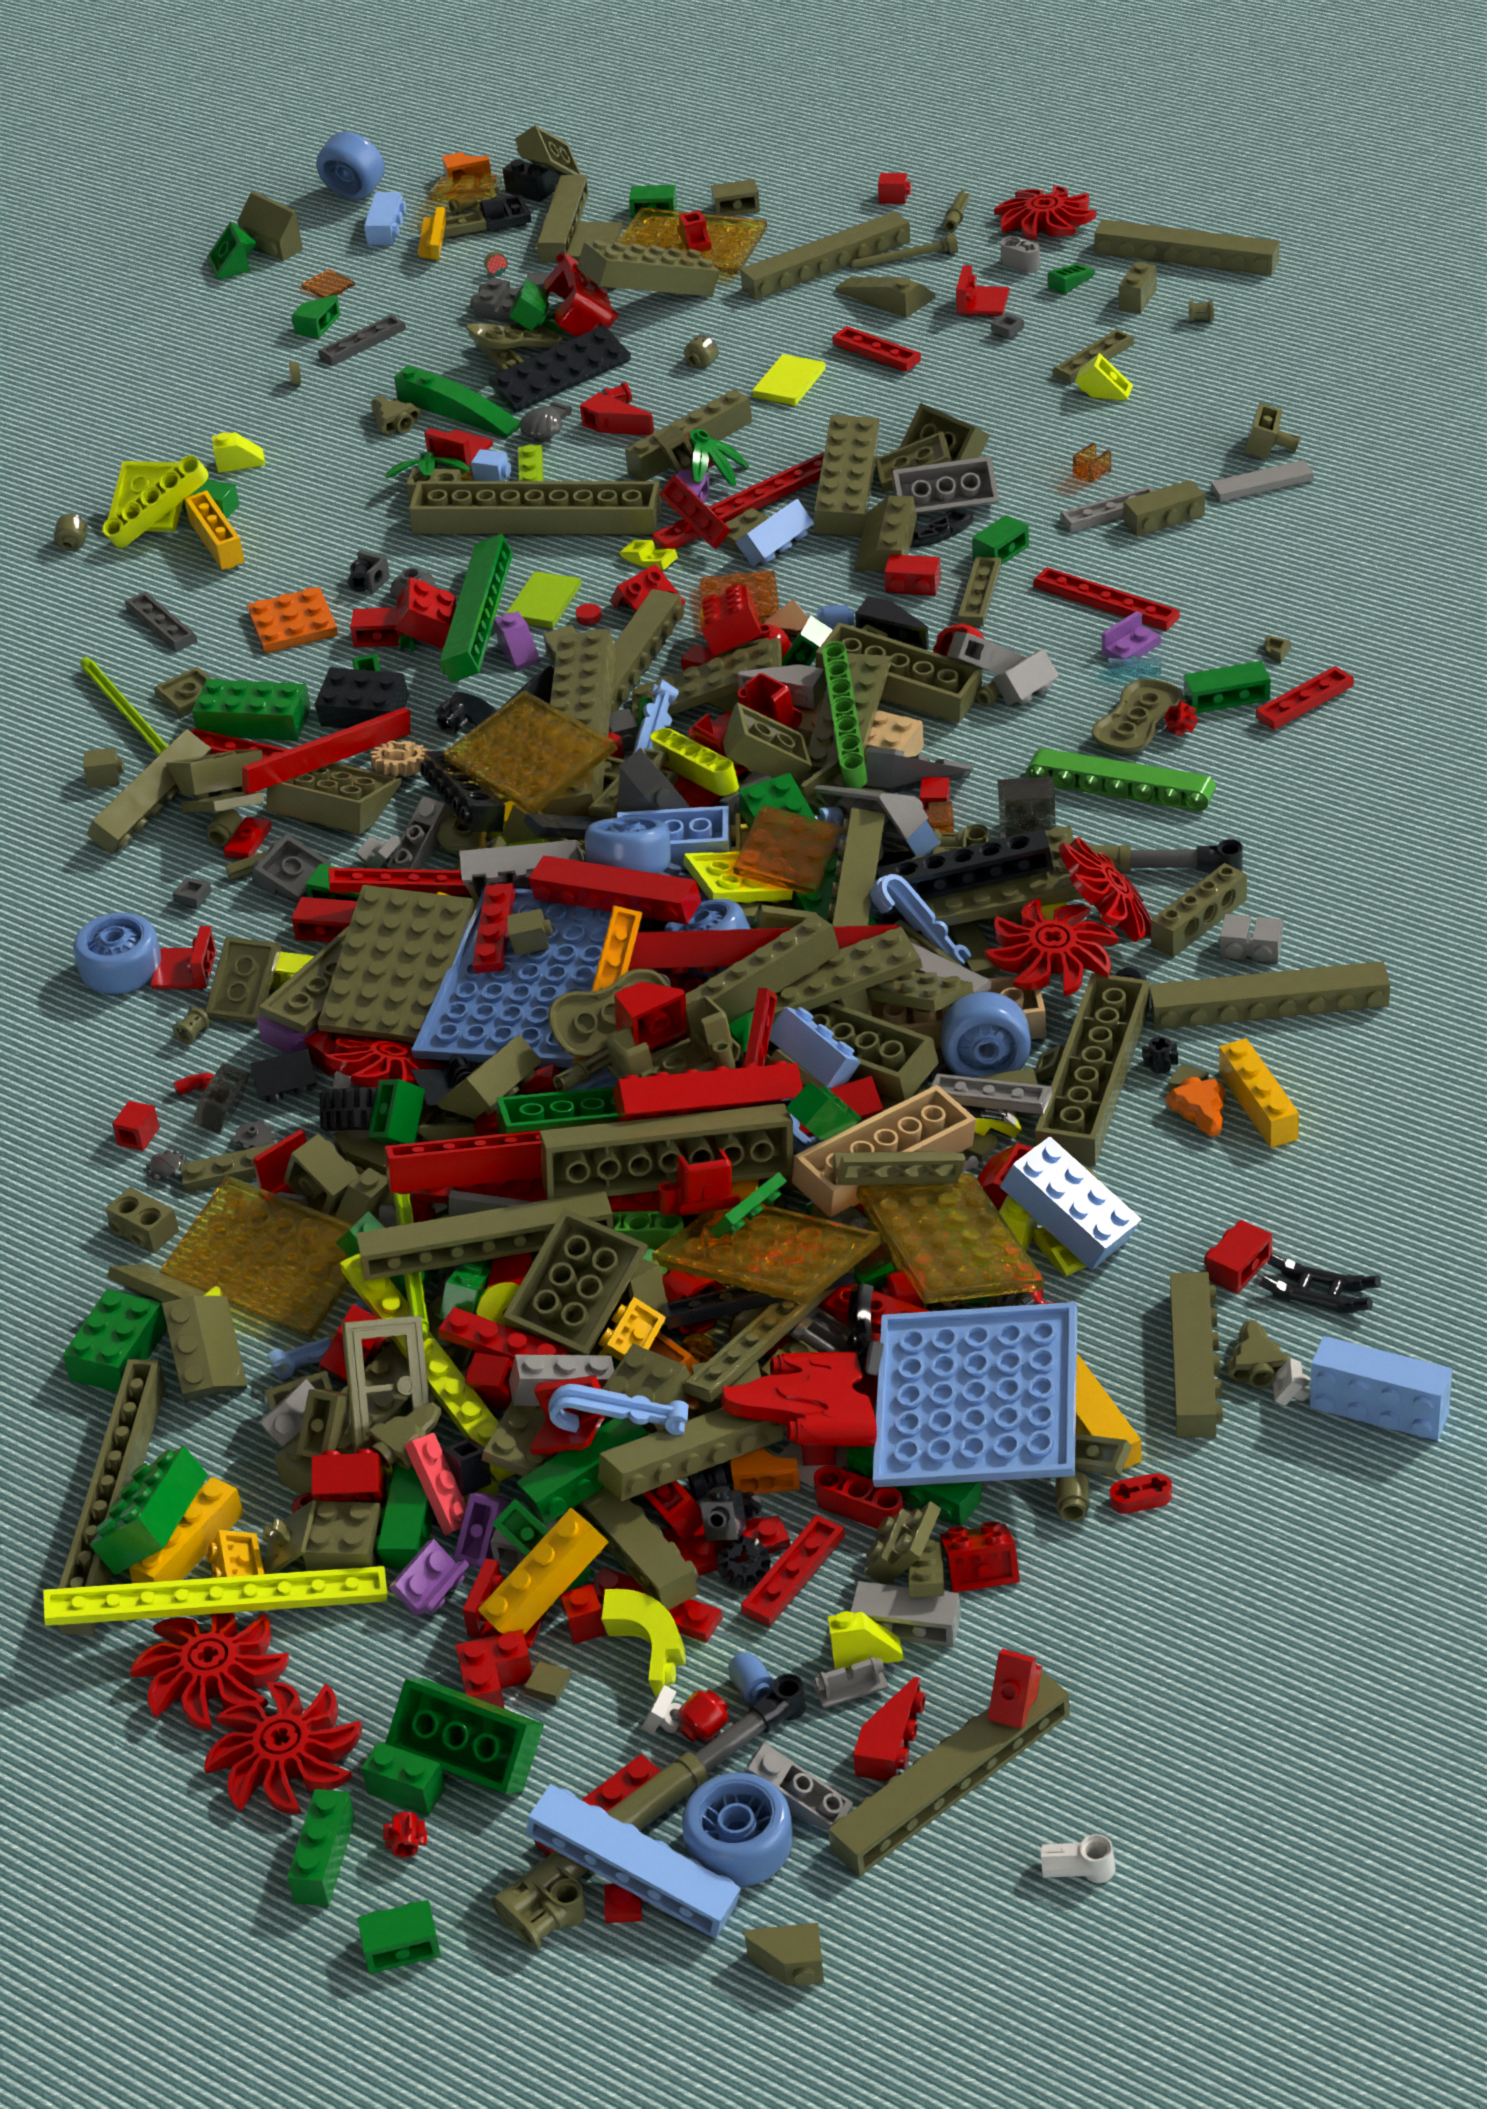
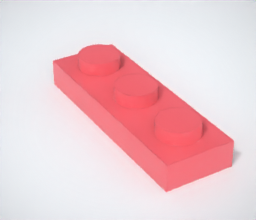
M435 1433L406 1443L404 1445L444 1536L461 1530L467 1505Z

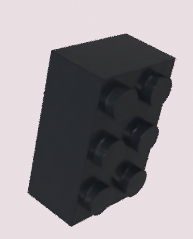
M329 667L314 705L320 726L346 729L405 707L409 698V692L404 673Z

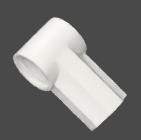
M1089 1835L1081 1843L1042 1844L1041 1847L1043 1878L1085 1876L1087 1880L1093 1883H1104L1115 1874L1116 1868L1112 1843L1103 1835Z

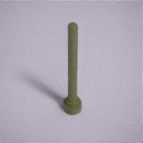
M955 234L946 235L940 242L852 260L850 266L852 269H858L942 250L943 252H948V254L958 252L957 239Z

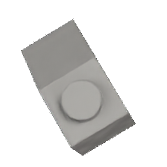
M307 1379L300 1383L258 1422L279 1447H284L301 1431L309 1389H315Z

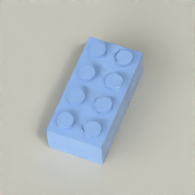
M729 806L617 812V818L643 817L664 822L670 830V862L678 864L681 870H687L683 865L684 853L731 852Z
M1050 1136L1016 1161L1000 1185V1188L1090 1270H1093L1124 1245L1141 1221L1132 1210Z
M1323 1336L1311 1363L1310 1408L1438 1441L1449 1415L1452 1368Z

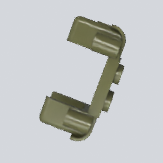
M703 996L686 1003V1020L691 1040L687 1038L650 1054L646 1042L635 1046L631 1027H627L607 1037V1045L613 1068L610 1065L607 1066V1070L618 1081L627 1075L649 1077L658 1072H667L671 1075L681 1074V1072L689 1069H697L699 1072H703L720 1066L735 1069V1062L740 1056L741 1048L731 1037L726 1013L708 996Z

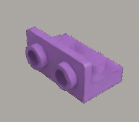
M1136 611L1102 633V655L1126 667L1161 644V635L1142 625V614Z
M432 1539L426 1542L388 1588L414 1616L426 1612L432 1614L444 1604L445 1599L443 1596L447 1591L453 1590L463 1581L464 1576L462 1573L468 1568L469 1564L466 1560L456 1563L436 1540Z

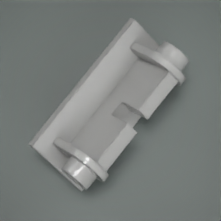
M873 1656L869 1657V1660L852 1664L851 1669L845 1670L843 1667L827 1673L820 1672L819 1677L812 1680V1685L823 1709L889 1688L883 1675L884 1665L882 1659H874Z

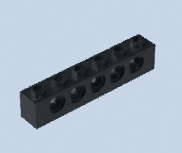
M425 751L424 760L420 763L421 776H423L471 832H503L504 803L456 751Z
M1045 829L877 867L879 878L890 874L901 876L923 901L1054 870Z

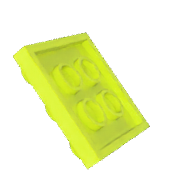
M122 461L108 518L178 462ZM183 501L146 531L176 532Z
M763 850L684 853L683 865L709 900L729 899L745 904H750L754 901L777 903L781 900H792V887Z

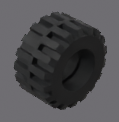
M378 1087L325 1089L319 1092L320 1128L325 1131L369 1130Z

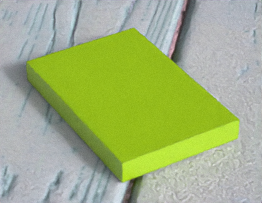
M534 571L506 614L518 611L527 625L553 629L582 586L581 578Z

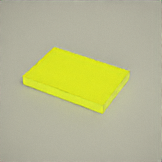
M782 354L752 390L753 397L796 406L826 369L825 362Z

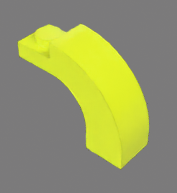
M605 1589L601 1620L608 1636L639 1637L652 1645L648 1681L655 1697H657L664 1685L670 1688V1683H675L676 1666H686L685 1648L675 1621L669 1611L659 1601L647 1594L628 1589Z

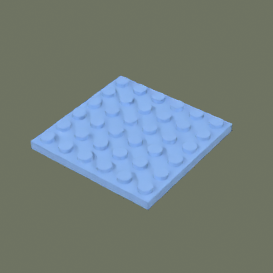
M1076 1302L882 1315L880 1343L884 1345L878 1373L877 1439L874 1446L873 1463L874 1486L892 1487L1075 1476L1078 1311Z

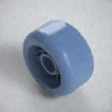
M339 132L331 136L320 150L316 159V168L320 178L329 189L339 196L364 199L374 191L384 176L385 165L380 152L366 138L352 132Z
M619 817L594 822L587 827L585 832V860L589 863L656 874L663 872L668 868L671 861L670 830L660 820L643 817Z
M713 899L701 902L687 925L668 922L663 931L751 928L742 908L736 902L729 899ZM717 966V972H700V967H688V973H685V976L688 978L709 977L725 971L729 966Z
M110 913L93 919L80 929L73 944L74 958L81 980L90 989L104 994H124L145 986L152 980L153 974L161 962V950L154 927L145 918L132 913Z
M976 992L966 995L947 1010L941 1023L940 1041L942 1055L946 1065L956 1076L979 1077L1021 1070L1029 1057L1031 1038L1025 1013L1016 1002L1002 994Z
M728 1773L714 1777L694 1791L684 1808L682 1830L688 1857L696 1859L704 1868L717 1875L729 1877L739 1887L752 1886L772 1877L784 1865L791 1852L793 1831L788 1803L782 1792L763 1777L750 1773Z

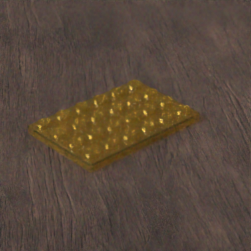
M640 208L618 242L626 246L639 244L645 248L658 246L666 250L674 247L688 252L677 233V225H679L678 215L688 212ZM703 214L706 219L712 250L700 252L701 256L712 261L713 266L720 270V272L729 275L739 274L740 269L743 268L767 230V220Z
M524 690L444 751L443 755L450 764L535 814L537 811L545 808L559 794L564 793L577 780L586 776L600 762L605 761L618 748L612 739Z
M961 1173L958 1183L858 1185L856 1191L857 1198L924 1304L1043 1290L1045 1279L973 1173Z
M226 1175L160 1272L207 1292L214 1286H218L221 1289L222 1296H227L228 1304L312 1338L349 1284L348 1279L341 1271L340 1262L350 1257L335 1242L352 1224Z
M761 1204L764 1209L751 1221L745 1217L742 1220L746 1224L734 1235L731 1236L727 1232L719 1239L711 1233L710 1229L733 1208L706 1212L654 1251L652 1257L654 1263L669 1270L689 1273L695 1277H704L722 1284H730L742 1287L745 1290H753L768 1294L771 1297H779L798 1304L807 1305L877 1248L881 1241L878 1232L772 1206L767 1207Z

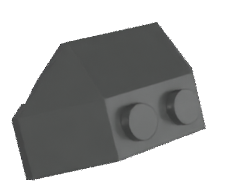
M642 748L638 749L619 765L617 807L621 812L691 808Z

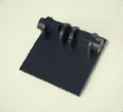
M453 1055L450 1058L447 1069H411V1074L417 1086L425 1089L424 1100L428 1107L440 1108L437 1102L472 1073L471 1069L466 1066L467 1062L463 1056Z

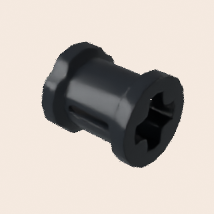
M355 560L350 565L351 574L348 577V585L352 590L362 592L369 588L367 571L372 566L368 561Z

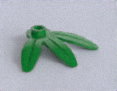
M695 429L689 433V442L694 449L691 461L693 480L698 483L702 481L706 474L710 457L727 483L731 486H736L734 472L725 456L744 469H747L749 465L745 459L731 446L711 439L705 430Z
M434 452L419 453L420 458L395 465L385 474V478L394 477L415 464H418L419 471L423 476L432 475L435 467H438L437 462L460 469V471H469L470 468L457 459L434 456Z

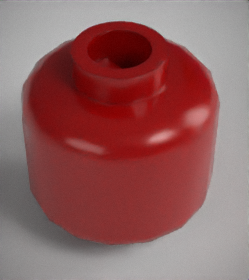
M906 1269L888 1274L885 1278V1286L880 1287L882 1294L920 1308L924 1305L923 1299L929 1294L923 1273L918 1274L915 1269Z
M710 1689L706 1692L701 1690L695 1691L677 1711V1717L681 1723L678 1730L693 1743L697 1738L703 1742H710L728 1723L729 1717L726 1711L729 1707L723 1699Z

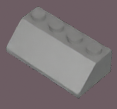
M991 456L896 469L892 472L894 496H914L916 515L999 503Z
M817 785L814 788L826 808L838 807L842 810V827L844 818L850 819L852 808L885 813L882 836L907 840L929 818L923 810L922 802L915 796Z

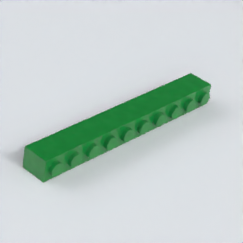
M502 533L476 543L471 555L439 661L441 672L443 675L448 676L451 683L480 673L513 556Z

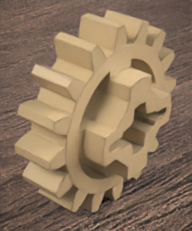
M410 741L383 743L381 748L375 747L374 751L370 752L371 768L375 769L376 773L383 772L385 776L397 777L398 775H403L407 777L418 774L420 763L424 760L425 751H428V749H423V745L416 746L415 742Z

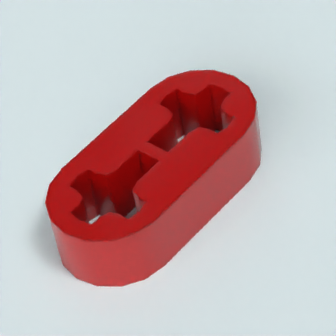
M1160 1473L1117 1481L1111 1485L1109 1490L1110 1506L1118 1513L1128 1514L1167 1505L1172 1498V1482L1169 1477Z

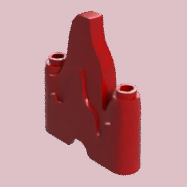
M856 1352L778 1354L777 1357H771L770 1375L760 1377L744 1385L724 1386L722 1388L720 1400L724 1411L743 1418L786 1425L787 1440L793 1441L794 1444L874 1447L876 1444L877 1423L870 1398L865 1394L857 1392L856 1382L861 1381L863 1376Z

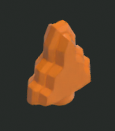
M1189 1077L1182 1081L1179 1087L1172 1089L1170 1094L1165 1097V1102L1172 1111L1180 1113L1184 1119L1190 1122H1195L1198 1129L1207 1135L1214 1137L1221 1134L1223 1118L1220 1113L1224 1110L1223 1100L1226 1098V1092L1221 1082H1217L1216 1079L1201 1081L1198 1077Z

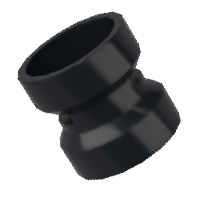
M721 1463L687 1476L695 1501L702 1500L715 1487H728Z

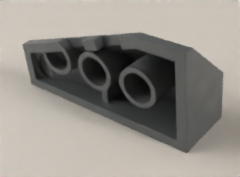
M868 747L864 754L867 783L862 788L884 790L887 793L906 791L921 787L922 777H949L950 781L969 777L973 770V765L947 759H938L935 762H930L927 755L918 754L912 757H904V751Z

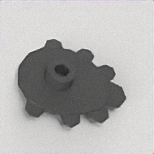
M258 1120L241 1125L236 1130L233 1142H241L244 1149H249L250 1147L275 1143L274 1140L277 1139L278 1135L271 1133L274 1131L273 1126H266L263 1120Z
M165 1150L163 1154H155L151 1158L152 1163L146 1165L148 1170L146 1174L147 1176L153 1175L154 1181L169 1176L182 1165L187 1156L184 1154L179 1155L180 1152L178 1150H174L173 1153Z

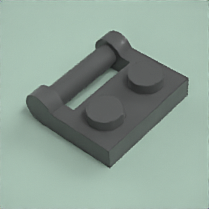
M815 1307L799 1322L791 1334V1338L797 1342H800V1340L805 1342L818 1352H849L847 1339L852 1334V1329L819 1307Z

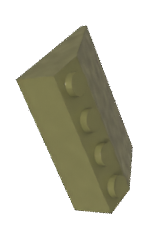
M332 763L268 787L266 811L277 813L280 817L299 818L304 823L315 822L323 824L325 828L329 829L339 828L347 830L349 834H361L375 824L401 785V778Z
M564 1208L503 1315L507 1326L567 1348L569 1352L589 1355L649 1248L648 1244Z

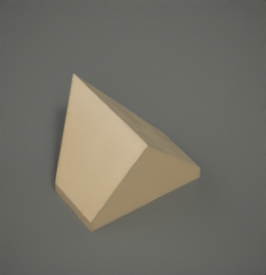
M793 599L767 619L764 624L779 627L787 635L798 636L809 618Z

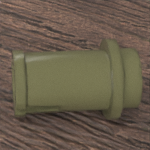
M474 193L459 198L452 197L448 202L451 213L460 214L461 211L477 207L478 205L477 197Z
M992 680L987 686H982L978 689L976 698L982 706H991L996 702V698L1001 693L994 680Z

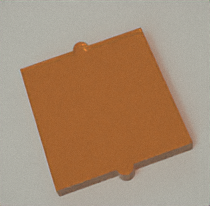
M328 269L319 275H314L313 278L302 283L301 286L320 298L343 294L345 290L355 286V283L345 276Z

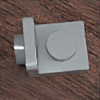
M394 834L387 842L383 839L379 842L376 838L370 836L355 855L369 868L379 869L402 841Z

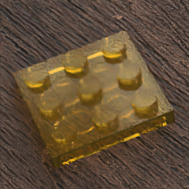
M484 174L483 178H474V175L461 176V179L453 180L451 176L440 177V181H436L430 191V201L496 197L502 187V177H496V174Z

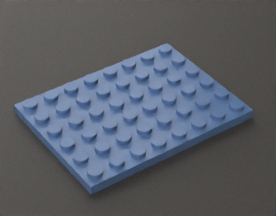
M484 887L467 925L452 968L447 970L411 1051L414 1058L450 1061L453 1055L463 1056L466 1062L484 1063L520 1034L542 1060L538 1066L554 1064L556 1067H572L574 1056L566 1053L554 1038L549 1025L548 1011L554 1000L564 993L592 990L604 944V933H607L612 912L537 900L532 889H515L512 914L542 909L545 920L550 919L553 936L549 937V949L515 956L510 938H508L504 971L475 974L472 965L483 904Z

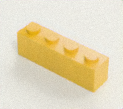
M208 491L185 497L189 523L221 570L245 563L240 537Z
M1244 1038L1219 1046V1074L1269 1147L1273 1148L1298 1140L1299 1112L1248 1039Z
M1077 1354L1076 1433L1127 1440L1132 1448L1123 1469L1141 1463L1140 1437Z
M211 1477L199 1489L164 1549L129 1567L132 1582L147 1583L183 1580L207 1555L208 1545L214 1542L218 1530L229 1531L244 1515L238 1489L217 1478Z
M570 1508L479 1607L478 1611L502 1634L523 1629L525 1635L609 1541L587 1520Z

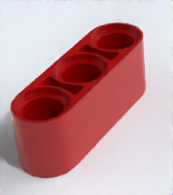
M823 1466L813 1476L815 1498L819 1507L878 1529L886 1516L893 1517L898 1511L903 1509L902 1494L897 1489L892 1487H875L871 1479L835 1466Z

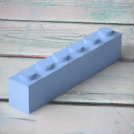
M550 1784L528 1816L525 1835L714 1939L718 1937L737 1906L741 1887L735 1885L729 1877L713 1873L704 1868L696 1859L680 1855L671 1850L663 1841L649 1838L640 1833L632 1824L616 1820L609 1816L602 1808L583 1802L567 1789H560Z

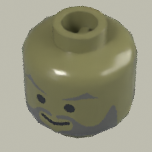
M700 334L695 336L686 345L684 356L689 365L707 368L717 358L719 350L713 338Z
M72 513L59 517L54 530V541L65 550L81 548L85 543L88 531L86 522L79 515Z

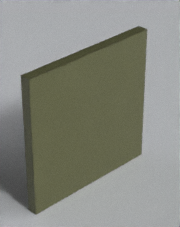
M312 1500L283 1521L274 1519L271 1528L267 1525L264 1526L262 1538L269 1542L263 1563L264 1574H275L305 1553L317 1505L315 1500Z

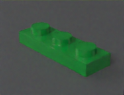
M780 1172L775 1174L710 1229L711 1233L717 1239L727 1232L731 1236L734 1235L746 1224L742 1219L746 1217L751 1221L764 1209L761 1206L763 1202L768 1207L781 1195L778 1189L787 1180Z

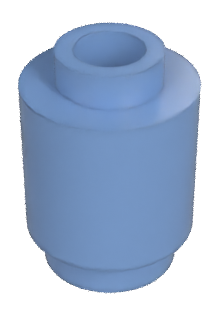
M848 605L824 606L823 609H817V620L832 630L839 622L852 626L854 625V610H849Z
M742 1652L731 1659L728 1665L729 1677L746 1702L754 1704L773 1690L774 1680L757 1656L749 1652Z

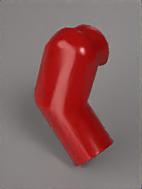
M209 1072L193 1074L173 1082L178 1096L202 1087L204 1093H210L216 1090L218 1085L214 1080L216 1077Z

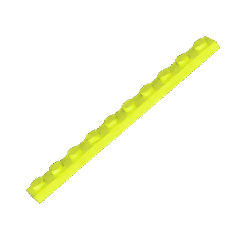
M359 1253L340 1262L342 1273L375 1317L379 1319L410 1317L408 1302L389 1277L364 1281ZM428 1331V1339L424 1341L428 1388L465 1438L470 1437L483 1447H486L499 1422L474 1389H471L465 1383V1377L430 1331ZM405 1335L390 1336L407 1358ZM490 1464V1471L498 1482L515 1474Z
M377 1566L43 1590L45 1626L387 1602L385 1567Z

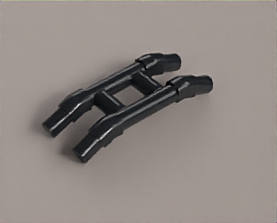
M1272 1253L1267 1264L1280 1270V1273L1290 1278L1299 1279L1297 1286L1294 1288L1292 1285L1276 1281L1265 1274L1258 1285L1282 1300H1294L1331 1308L1341 1313H1357L1358 1311L1372 1310V1299L1370 1297H1342L1340 1295L1343 1287L1345 1290L1350 1291L1380 1288L1381 1279L1378 1275H1344L1302 1266V1264L1295 1263L1289 1259L1286 1260ZM1316 1281L1330 1284L1327 1295L1308 1291L1311 1282Z

